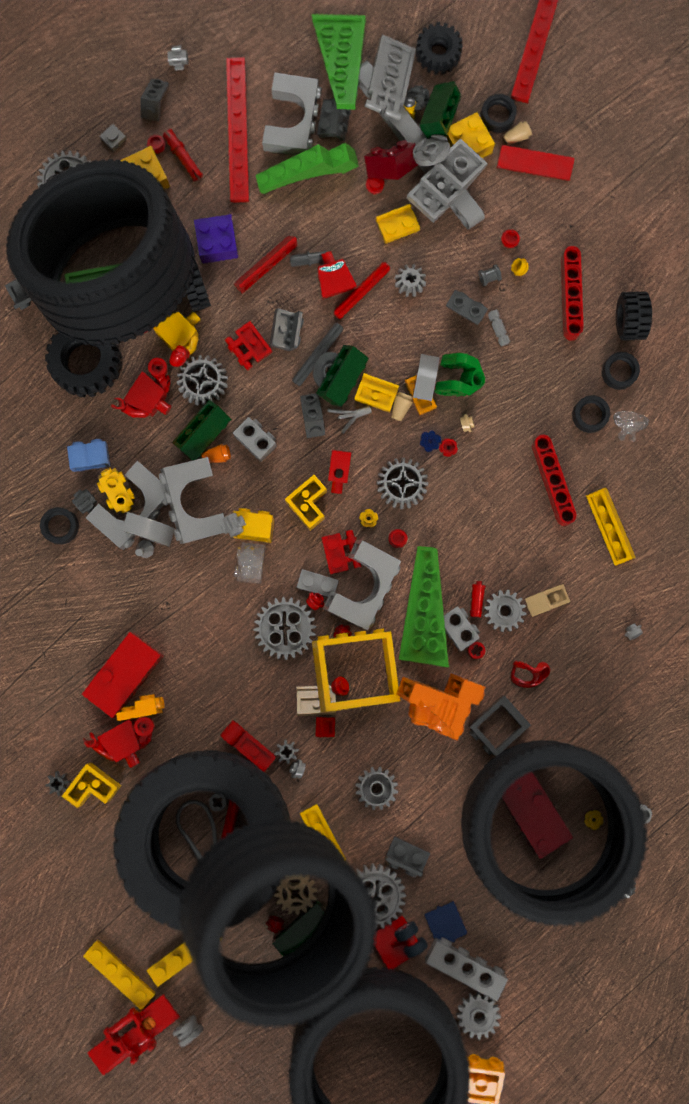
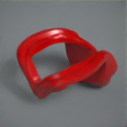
M515 660L511 671V681L523 688L538 686L549 676L550 666L542 661L534 668L526 663ZM516 668L530 671L533 674V679L531 681H524L515 677Z

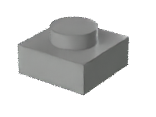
M114 124L100 135L101 140L113 152L127 140L126 136Z

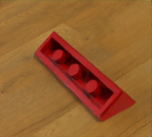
M502 145L497 168L570 181L575 158Z
M287 236L234 282L237 289L241 293L247 291L297 247V238Z

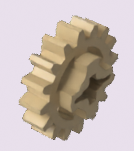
M293 876L282 879L281 885L279 884L277 887L279 891L274 893L275 897H279L276 903L283 904L281 910L288 908L289 914L295 910L296 914L299 915L300 909L307 912L306 906L312 907L313 903L311 900H316L317 897L312 894L317 892V888L312 887L315 881H309V876ZM299 879V882L292 883L290 880ZM306 885L309 889V896H307V894L304 893V888ZM283 888L287 891L288 896L286 899L283 896ZM298 888L300 895L295 894L293 896L292 891ZM293 902L302 903L299 905H292Z

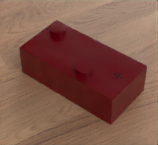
M532 771L516 780L502 795L501 800L539 859L573 839L570 831Z

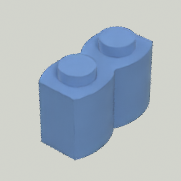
M102 439L91 440V443L88 444L73 442L72 446L67 447L69 466L72 472L110 466L108 444L102 441Z

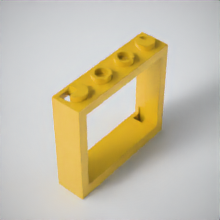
M384 629L373 630V634L359 631L354 632L355 636L349 637L348 633L336 634V638L329 639V635L319 636L317 641L312 642L321 712L400 701V697L396 695L399 686L391 631L384 632ZM382 639L389 695L331 703L324 646Z

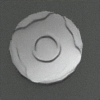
M432 135L430 139L424 138L416 144L413 149V157L416 163L421 166L435 165L448 156L450 144L446 137Z

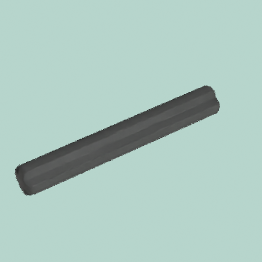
M335 323L293 377L292 380L296 385H302L312 372L316 359L321 354L326 353L341 334L343 327L340 324Z

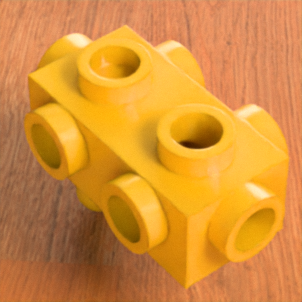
M107 468L101 471V475L98 476L100 482L97 483V486L101 493L105 492L108 499H106L109 508L111 510L115 509L116 513L119 511L125 513L131 510V505H134L133 499H135L131 488H126L124 484L126 479L122 471L118 472L116 468ZM123 498L124 501L119 503L117 499Z

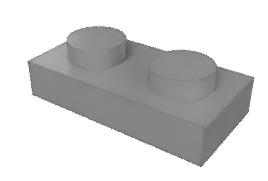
M302 569L296 588L328 597L331 591H336L339 580Z

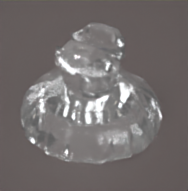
M619 411L613 416L615 424L621 428L618 438L624 441L625 435L630 434V441L635 442L637 437L635 435L636 431L645 429L649 424L647 417L636 412Z

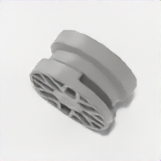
M192 1015L178 1025L172 1032V1035L177 1036L179 1045L183 1047L194 1040L204 1028L201 1024L197 1023L196 1016Z

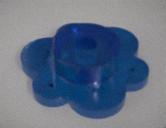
M434 431L421 434L422 440L420 445L424 447L426 452L439 448V443L441 442L440 435H435Z

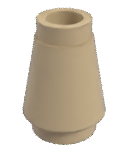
M526 121L523 123L519 122L503 135V138L508 146L529 139L532 132Z
M399 392L398 396H395L391 418L402 422V419L413 404L411 402L413 397Z

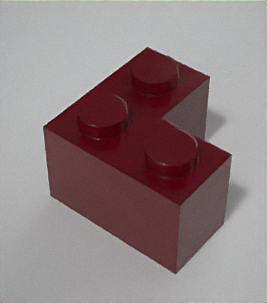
M399 141L390 149L372 148L364 156L368 178L401 179L418 166L413 157L415 143Z

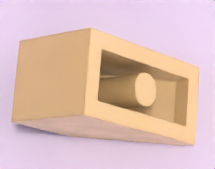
M564 584L525 599L532 617L570 602Z

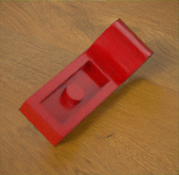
M234 720L220 734L227 743L234 746L263 772L277 757Z

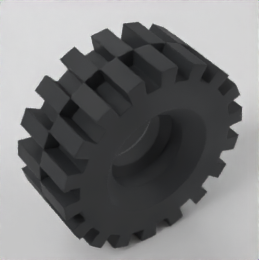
M436 22V26H433V23H431L428 29L424 27L422 33L418 35L416 45L418 64L421 63L422 69L426 67L428 73H431L432 70L434 75H438V72L441 71L442 75H444L447 69L451 72L453 71V66L457 67L458 61L461 58L463 40L462 37L459 38L460 33L458 30L454 32V26L448 28V23L445 22L444 26H441L440 22ZM442 45L446 48V52L440 55L435 54L432 51V47Z
M196 260L194 262L193 280L189 284V290L186 291L193 312L211 306Z

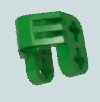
M465 353L442 355L440 363L442 367L448 369L461 368L463 372L461 373L460 381L436 382L434 390L436 394L443 396L455 395L457 397L470 396L484 386L485 375L477 358Z

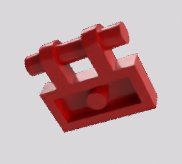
M251 321L235 331L238 339L234 341L231 336L225 339L230 352L236 355L239 364L244 366L246 370H250L253 367L249 361L251 358H254L258 363L273 352ZM243 344L248 350L246 354L239 348Z
M353 530L346 531L347 539L341 540L340 533L321 537L330 575L349 571L347 565L349 562H353L354 569L362 567L361 563L348 556L346 557L343 546L349 545L351 552L357 540V537H354Z

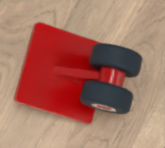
M403 915L393 920L391 925L387 924L384 928L377 930V936L374 937L376 940L375 947L388 969H394L408 959L416 957L428 947L423 937H416L415 934L419 930L414 921L407 923Z

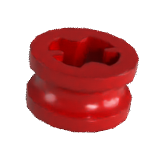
M474 642L468 646L467 652L472 659H480L485 655L486 650L482 643ZM474 645H477V648L481 647L482 651L479 652V656L473 655L471 652L474 649Z

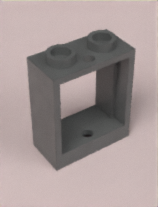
M502 695L468 727L471 729L469 731L470 735L476 741L480 739L484 744L482 748L489 756L493 754L497 757L531 724L506 696ZM502 706L520 727L495 748L477 727Z

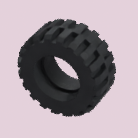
M60 333L56 336L53 334L50 338L52 343L47 344L46 350L49 353L45 355V361L48 363L46 366L53 380L69 394H77L79 397L84 398L86 395L94 397L96 392L101 394L106 392L104 388L107 386L111 388L114 385L113 379L119 378L118 370L122 369L120 361L122 355L116 343L109 346L107 344L104 346L97 344L96 347L101 353L99 364L90 373L77 375L69 370L68 359L74 349L85 344L83 342L81 344L77 343L76 340L72 341Z

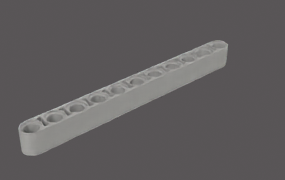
M365 61L361 64L359 87L370 100V95L367 92L373 66L369 61ZM403 106L399 108V113H402L399 121L384 115V110L381 109L379 114L400 141L415 143L416 146L419 141L426 138L425 134ZM419 165V167L426 174L434 167V165ZM467 190L450 206L467 229H471L485 219L483 211Z

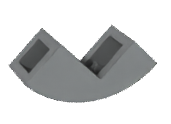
M421 354L413 398L432 401L440 357Z
M127 512L122 531L168 547H170L175 528L129 512Z

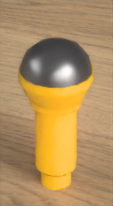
M407 97L403 106L414 120L416 101L413 97Z

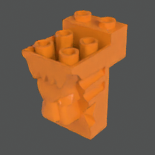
M451 673L445 690L442 691L403 676L396 695L410 702L408 716L411 718L412 723L427 726L442 735L458 740L464 731V722L471 712V703L479 706L480 701L483 700L485 695V687Z

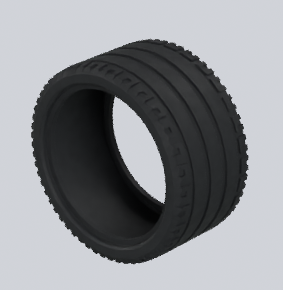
M101 159L100 161L93 160L90 163L85 162L82 165L77 164L76 167H69L68 170H63L58 175L55 174L53 178L46 180V183L41 184L38 189H35L33 194L27 197V201L22 203V207L17 211L18 214L13 218L14 221L11 222V228L7 236L6 254L12 273L47 321L61 335L72 341L76 340L80 344L83 342L85 345L91 344L96 346L99 344L104 346L107 344L109 346L113 343L120 344L122 341L127 342L129 339H136L137 336H142L147 331L150 332L153 327L159 326L161 321L164 322L165 318L178 308L177 305L181 304L182 298L186 296V291L190 288L189 284L193 280L195 254L189 235L157 178L151 172H148L147 169L132 162L128 163L125 160L121 162L118 159L115 161L113 159H108L107 161ZM124 226L147 228L136 250L115 269L87 281L60 282L63 270L72 255L96 235Z
M531 741L504 750L497 757L492 758L474 778V782L470 785L466 794V801H464L462 809L461 831L463 845L471 866L485 888L509 911L538 924L540 922L543 925L558 926V924H561V926H573L578 922L582 924L594 920L593 917L597 916L599 918L602 914L609 912V908L617 906V903L624 899L625 893L628 894L631 887L634 886L635 878L638 879L639 872L642 870L643 866L641 864L642 861H645V852L647 850V847H645L647 828L644 825L646 824L644 811L640 808L641 802L636 792H633V787L628 780L622 776V773L601 756L584 748L558 741ZM560 766L574 768L588 778L595 786L606 808L608 834L602 855L590 872L577 882L566 887L539 890L520 885L501 872L493 854L491 823L495 808L504 792L523 775L545 767Z
M269 819L267 822L265 820H261L260 823L253 822L249 826L244 825L243 828H237L233 833L226 834V837L223 839L220 838L216 845L213 844L209 851L206 850L203 858L200 857L198 864L192 868L193 872L189 874V880L185 882V889L182 891L183 898L180 899L179 920L182 937L209 997L220 1010H223L226 1015H230L232 1019H237L241 1023L245 1022L249 1026L254 1024L255 1027L263 1026V1028H268L269 1026H272V1028L281 1026L283 1028L287 1025L294 1026L298 1022L301 1024L304 1023V1020H311L314 1016L321 1015V1012L328 1011L332 1005L335 1006L339 999L342 1000L345 997L344 995L351 991V987L357 984V979L362 977V972L366 970L367 962H370V954L373 953V945L376 942L374 938L377 936L375 929L377 927L375 906L362 879L336 846L318 830L304 823L301 824L297 821L293 823L287 819L286 821L282 819L277 821ZM293 876L315 877L328 882L329 896L323 918L314 933L296 950L279 959L264 963L238 962L221 954L222 939L228 922L237 908L255 891L276 880Z
M377 967L366 968L362 972V977L357 979V984L353 985L351 991L346 993L342 1000L339 999L335 1006L332 1005L328 1011L321 1012V1015H316L311 1020L307 1019L304 1020V1023L300 1024L298 1022L292 1042L288 1074L291 1104H332L324 1095L315 1076L313 1060L326 1035L338 1023L354 1014L378 1009L400 1012L415 1019L433 1035L441 1047L442 1061L439 1077L432 1092L422 1104H468L469 1060L455 1018L441 997L431 987H428L425 982L417 977L413 978L411 974L400 970L396 972L395 969L384 967L382 969H377Z

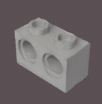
M248 417L233 432V435L262 462L277 447L274 442L276 438L270 432L265 433L261 429L263 426L259 421ZM248 428L255 430L251 436H246L244 432ZM259 442H268L267 448H258Z
M457 606L444 615L445 632L460 652L480 639L478 636L480 631L474 623L472 625L469 623L467 612ZM451 615H457L459 617L460 621L458 625H452L450 623L449 619ZM466 630L470 633L469 641L461 639L462 631Z

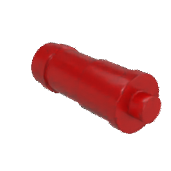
M476 581V584H472L470 617L481 618L483 599L486 586L482 585V581Z

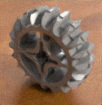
M199 355L198 360L191 357L192 363L186 361V368L180 366V370L183 373L177 374L178 378H180L177 381V385H180L178 390L179 392H184L182 396L184 399L188 398L189 403L195 400V405L199 406L200 401H202L204 406L208 400L214 403L213 398L219 401L220 397L218 394H225V391L221 388L228 387L225 383L228 377L225 376L226 370L221 369L222 363H217L216 358L210 361V357L206 355L205 360H203L202 355ZM201 368L198 373H192L194 370ZM208 368L215 371L218 377L217 381L208 376ZM203 377H205L206 381H203L202 384H200L199 380H202ZM188 381L197 385V393L192 392L188 388ZM207 388H214L212 391L204 394V391Z
M395 458V465L390 461L387 462L388 468L383 466L381 469L385 474H378V477L383 480H378L377 485L383 486L377 490L378 492H385L381 495V499L388 497L386 504H389L391 500L394 501L393 508L396 507L397 503H400V509H403L404 503H406L407 508H411V501L414 505H417L418 501L416 498L419 500L424 498L420 493H427V490L422 488L428 486V482L422 481L427 479V475H421L424 472V468L417 470L418 462L412 466V459H409L407 464L405 463V458L401 459V463ZM400 469L398 478L387 480L393 471ZM406 470L412 472L417 481L409 479L406 475ZM402 475H403V480H405V482H407V484H405V486H404V488H403V492H402V487H400V485L397 484V483H400V480H401V478H402ZM387 486L396 488L399 492V497L394 496ZM418 487L412 496L405 498V492L408 488Z

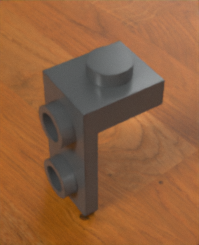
M161 79L150 80L141 96V118L159 122L161 118V100L169 87L168 82Z
M16 279L5 285L14 301L13 306L15 309L20 308L23 310L31 305V298Z
M314 393L300 396L307 438L324 436L325 428L319 395Z

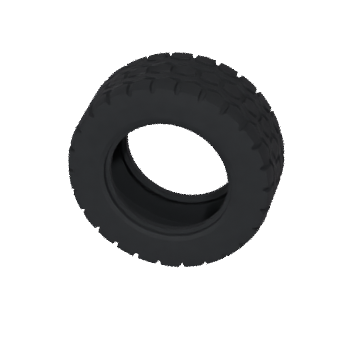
M216 750L193 751L176 756L158 765L144 775L131 789L127 799L124 800L120 808L119 818L116 820L113 836L115 838L113 853L114 859L117 861L115 863L117 873L124 882L122 885L130 898L133 897L135 899L134 903L144 913L148 912L150 914V918L162 925L167 924L169 928L181 931L179 907L181 906L180 899L183 898L182 891L185 889L184 885L187 880L178 876L166 863L160 849L159 828L166 809L175 798L196 791L214 792L234 802L244 813L249 825L253 822L260 823L261 820L267 822L269 819L274 821L278 819L286 821V819L290 820L289 811L282 798L283 796L275 783L271 781V778L249 760L232 753ZM282 879L271 882L251 894L237 908L227 927L232 928L243 923L247 918H251L262 909L263 905L271 899Z

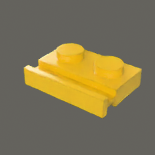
M410 204L379 215L375 219L385 244L420 231V226Z
M364 373L354 400L390 413L399 385Z

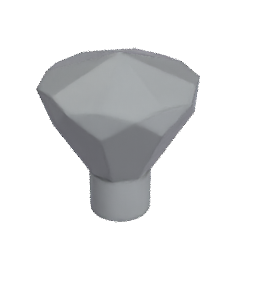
M142 540L137 544L135 551L137 556L148 558L153 555L154 546L150 541Z

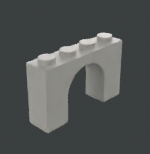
M274 72L272 99L298 104L304 110L305 116L298 125L291 128L265 125L262 141L263 151L296 156L312 148L313 140L310 137L311 133L314 134L316 122H313L314 116L318 115L319 108L316 101L317 98L320 99L322 87H319L318 79Z
M208 457L162 468L160 470L161 473H159L161 485L164 484L165 486L164 498L166 503L170 504L171 511H169L171 522H174L176 530H174L176 540L180 541V544L224 533L221 524L224 523L223 513L206 518H194L184 511L180 501L181 492L189 482L213 476Z
M137 461L125 476L139 487L144 494L145 506L139 516L154 520L160 514L159 510L163 505H168L164 498L165 486L164 484L161 485L160 480ZM99 503L86 517L88 521L120 549H128L134 543L136 536L122 531L124 521L116 519Z
M356 540L348 557L363 564L372 572L374 577L373 590L366 599L358 602H353L331 591L323 609L368 631L375 622L374 616L377 610H380L383 606L385 594L392 587L393 577L400 571L399 565L401 561L363 540Z

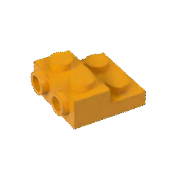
M154 694L140 696V701H135V706L121 708L122 712L116 713L117 721L163 713L162 709L165 708L164 698H155Z
M475 1054L469 1055V1102L499 1104L505 1074L504 1063L496 1057H490L487 1060L480 1059Z

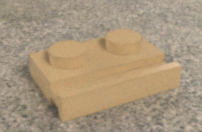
M317 686L297 687V716L336 715V711H320ZM329 686L331 703L336 702V695L332 691L331 686Z

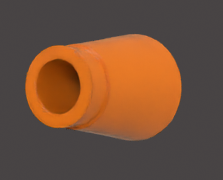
M220 444L201 454L202 458L208 457L209 463L227 462V460L231 459L230 449L227 444Z

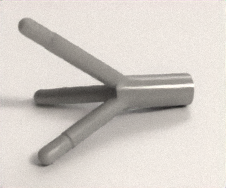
M370 406L355 411L327 410L330 413L343 414L338 416L339 419L352 417L341 431L342 433H345L358 417L372 413Z

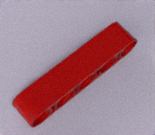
M569 246L561 257L562 315L564 337L567 340L574 341L580 336L584 328L582 267L579 248ZM567 255L574 256L575 260L568 259ZM567 273H573L575 278H570ZM568 291H574L576 296H570ZM568 309H574L577 314H570ZM569 327L576 328L577 333H572Z
M539 435L532 443V450L556 521L562 526H568L575 521L577 516L552 440L547 435ZM537 442H545L546 448L541 449L538 446ZM545 458L551 460V467H548L544 464ZM550 476L558 479L557 485L550 482ZM556 494H561L564 497L563 503H559L556 500ZM563 512L569 513V521H565L562 518Z

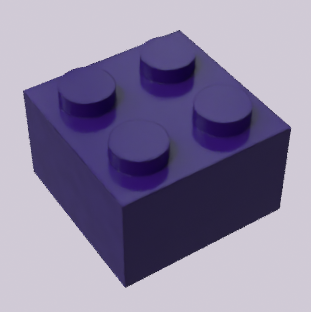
M231 214L194 220L198 251L202 264L239 258Z

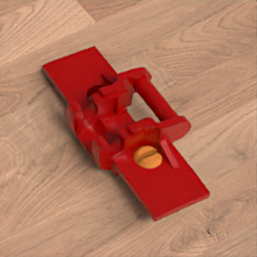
M163 994L140 1012L134 1007L131 1008L126 1016L110 1028H105L103 1031L106 1038L89 1050L87 1054L103 1076L129 1056L131 1058L130 1064L133 1065L146 1050L150 1052L156 1048L157 1041L155 1036L179 1019L180 1016ZM134 1020L136 1025L120 1036L118 1031ZM113 1046H117L120 1052L115 1051Z

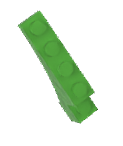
M346 143L331 150H327L318 144L255 176L260 193L265 194L300 180L335 173L344 174L359 167L355 149Z

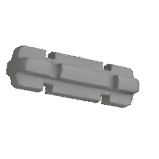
M493 310L489 312L488 317L492 321V327L496 336L499 337L500 346L508 345L510 339L506 335L507 332L502 319H499L498 310Z

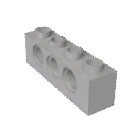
M446 938L434 939L425 957L427 964L498 1001L508 981L503 969L495 965L492 968L487 965V961L479 956L474 958L469 955L470 952L462 947L457 949L451 946L452 942ZM451 953L455 956L451 962H447L444 960L445 955ZM465 963L472 964V968L469 971L462 970V966ZM482 973H489L490 976L487 980H480Z

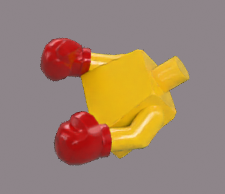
M180 312L172 313L165 318L164 322L161 321L159 326L153 327L155 333L172 350L169 363L174 367L184 365L189 356L196 351L199 334L194 326L201 319L195 312H192L186 318Z

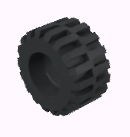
M646 291L622 292L616 307V328L619 338L621 340L647 339L652 325V303L649 294Z

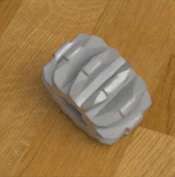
M406 264L404 270L398 269L399 274L395 275V280L397 281L395 287L400 288L399 293L405 291L406 297L409 296V293H412L415 297L416 291L419 293L423 291L422 287L426 286L424 281L426 275L421 274V268L415 270V264H413L412 268L409 269V266Z

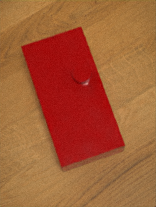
M129 632L81 695L111 718H116V713H120L122 711L121 708L127 705L164 655L134 632Z

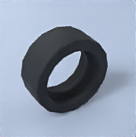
M494 94L484 101L481 110V120L488 131L503 133L513 125L517 114V107L509 96ZM493 105L504 106L509 111V118L504 122H495L489 118L488 110Z
M627 352L612 354L602 367L604 382L610 388L616 390H624L630 387L640 374V365L637 359ZM622 360L630 366L632 373L628 380L620 382L611 376L610 367L613 362Z
M595 395L582 398L575 405L572 412L575 426L586 433H595L601 430L608 423L611 415L607 402ZM586 404H596L601 409L602 418L599 423L588 425L582 421L580 412Z
M55 507L49 509L40 520L42 535L54 544L62 545L69 543L78 533V519L65 508ZM56 515H64L70 521V530L65 536L55 537L49 531V521Z

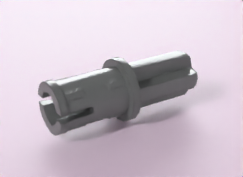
M326 250L313 253L307 251L306 254L291 255L290 265L295 267L324 263L321 254L326 253Z

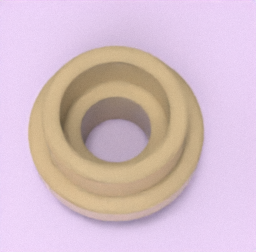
M464 414V417L460 418L464 432L469 431L470 433L472 428L475 427L472 416L468 417L467 414Z

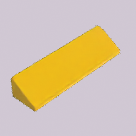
M602 488L586 495L614 565L616 566L636 558L608 489Z

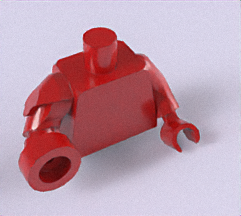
M158 357L150 360L148 370L155 377L157 383L142 371L123 400L121 398H114L119 402V405L116 407L111 404V407L113 409H121L123 413L132 418L153 417L157 411L167 415L172 407L164 401L171 384L169 375L166 376L168 372L167 363Z
M140 717L136 721L132 718L98 736V740H96L94 733H89L92 740L87 741L83 738L84 744L109 761L119 762L125 758L128 766L132 768L140 763L135 752L145 748L151 742L155 724L150 717Z

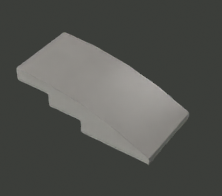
M460 138L450 148L448 156L435 164L421 178L420 183L407 194V199L434 223L471 185L488 163Z

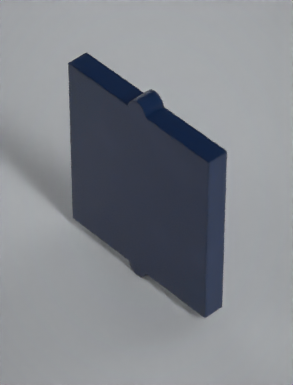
M454 901L441 907L438 905L436 909L424 914L434 938L440 940L443 937L450 942H455V939L468 934Z

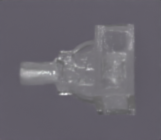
M242 542L241 547L237 548L239 566H235L234 577H237L238 582L261 584L266 550L265 545Z

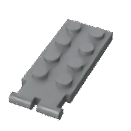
M385 35L381 36L367 92L370 95V100H366L364 107L378 113L382 109L384 110V115L398 121L400 120L402 113H399V108H402L405 102L416 51L415 48Z

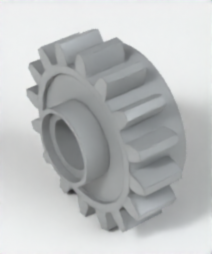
M499 590L498 596L493 593L491 594L492 600H486L489 605L483 607L484 610H487V614L484 617L489 618L487 624H494V630L500 627V632H504L505 628L510 632L512 631L511 626L517 629L519 628L517 622H524L521 616L526 615L522 611L526 605L520 604L523 600L522 598L516 599V592L510 595L509 590H506L505 594ZM502 606H506L509 609L508 616H503L500 613Z
M380 766L378 771H375L373 767H371V772L369 773L364 770L365 776L358 777L361 783H356V787L360 788V790L356 791V795H361L359 801H365L366 808L372 805V810H375L376 806L383 810V805L385 804L389 807V801L396 800L393 794L398 793V790L394 789L398 783L392 782L395 776H388L389 770L386 769L382 772ZM373 784H381L382 791L380 793H373L371 790Z
M479 992L475 996H472L470 993L468 999L462 998L463 1004L458 1005V1009L461 1012L456 1013V1016L461 1019L458 1021L459 1027L464 1026L462 1029L463 1033L465 1034L469 1031L470 1038H473L476 1034L478 1040L481 1039L483 1034L486 1038H489L488 1032L495 1033L493 1027L500 1026L496 1019H500L501 1015L497 1012L499 1010L498 1005H494L495 1000L492 998L488 1000V996H480ZM476 1012L483 1013L480 1019L474 1018Z

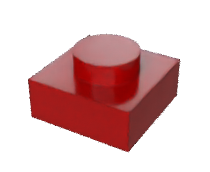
M316 717L315 737H335V718Z

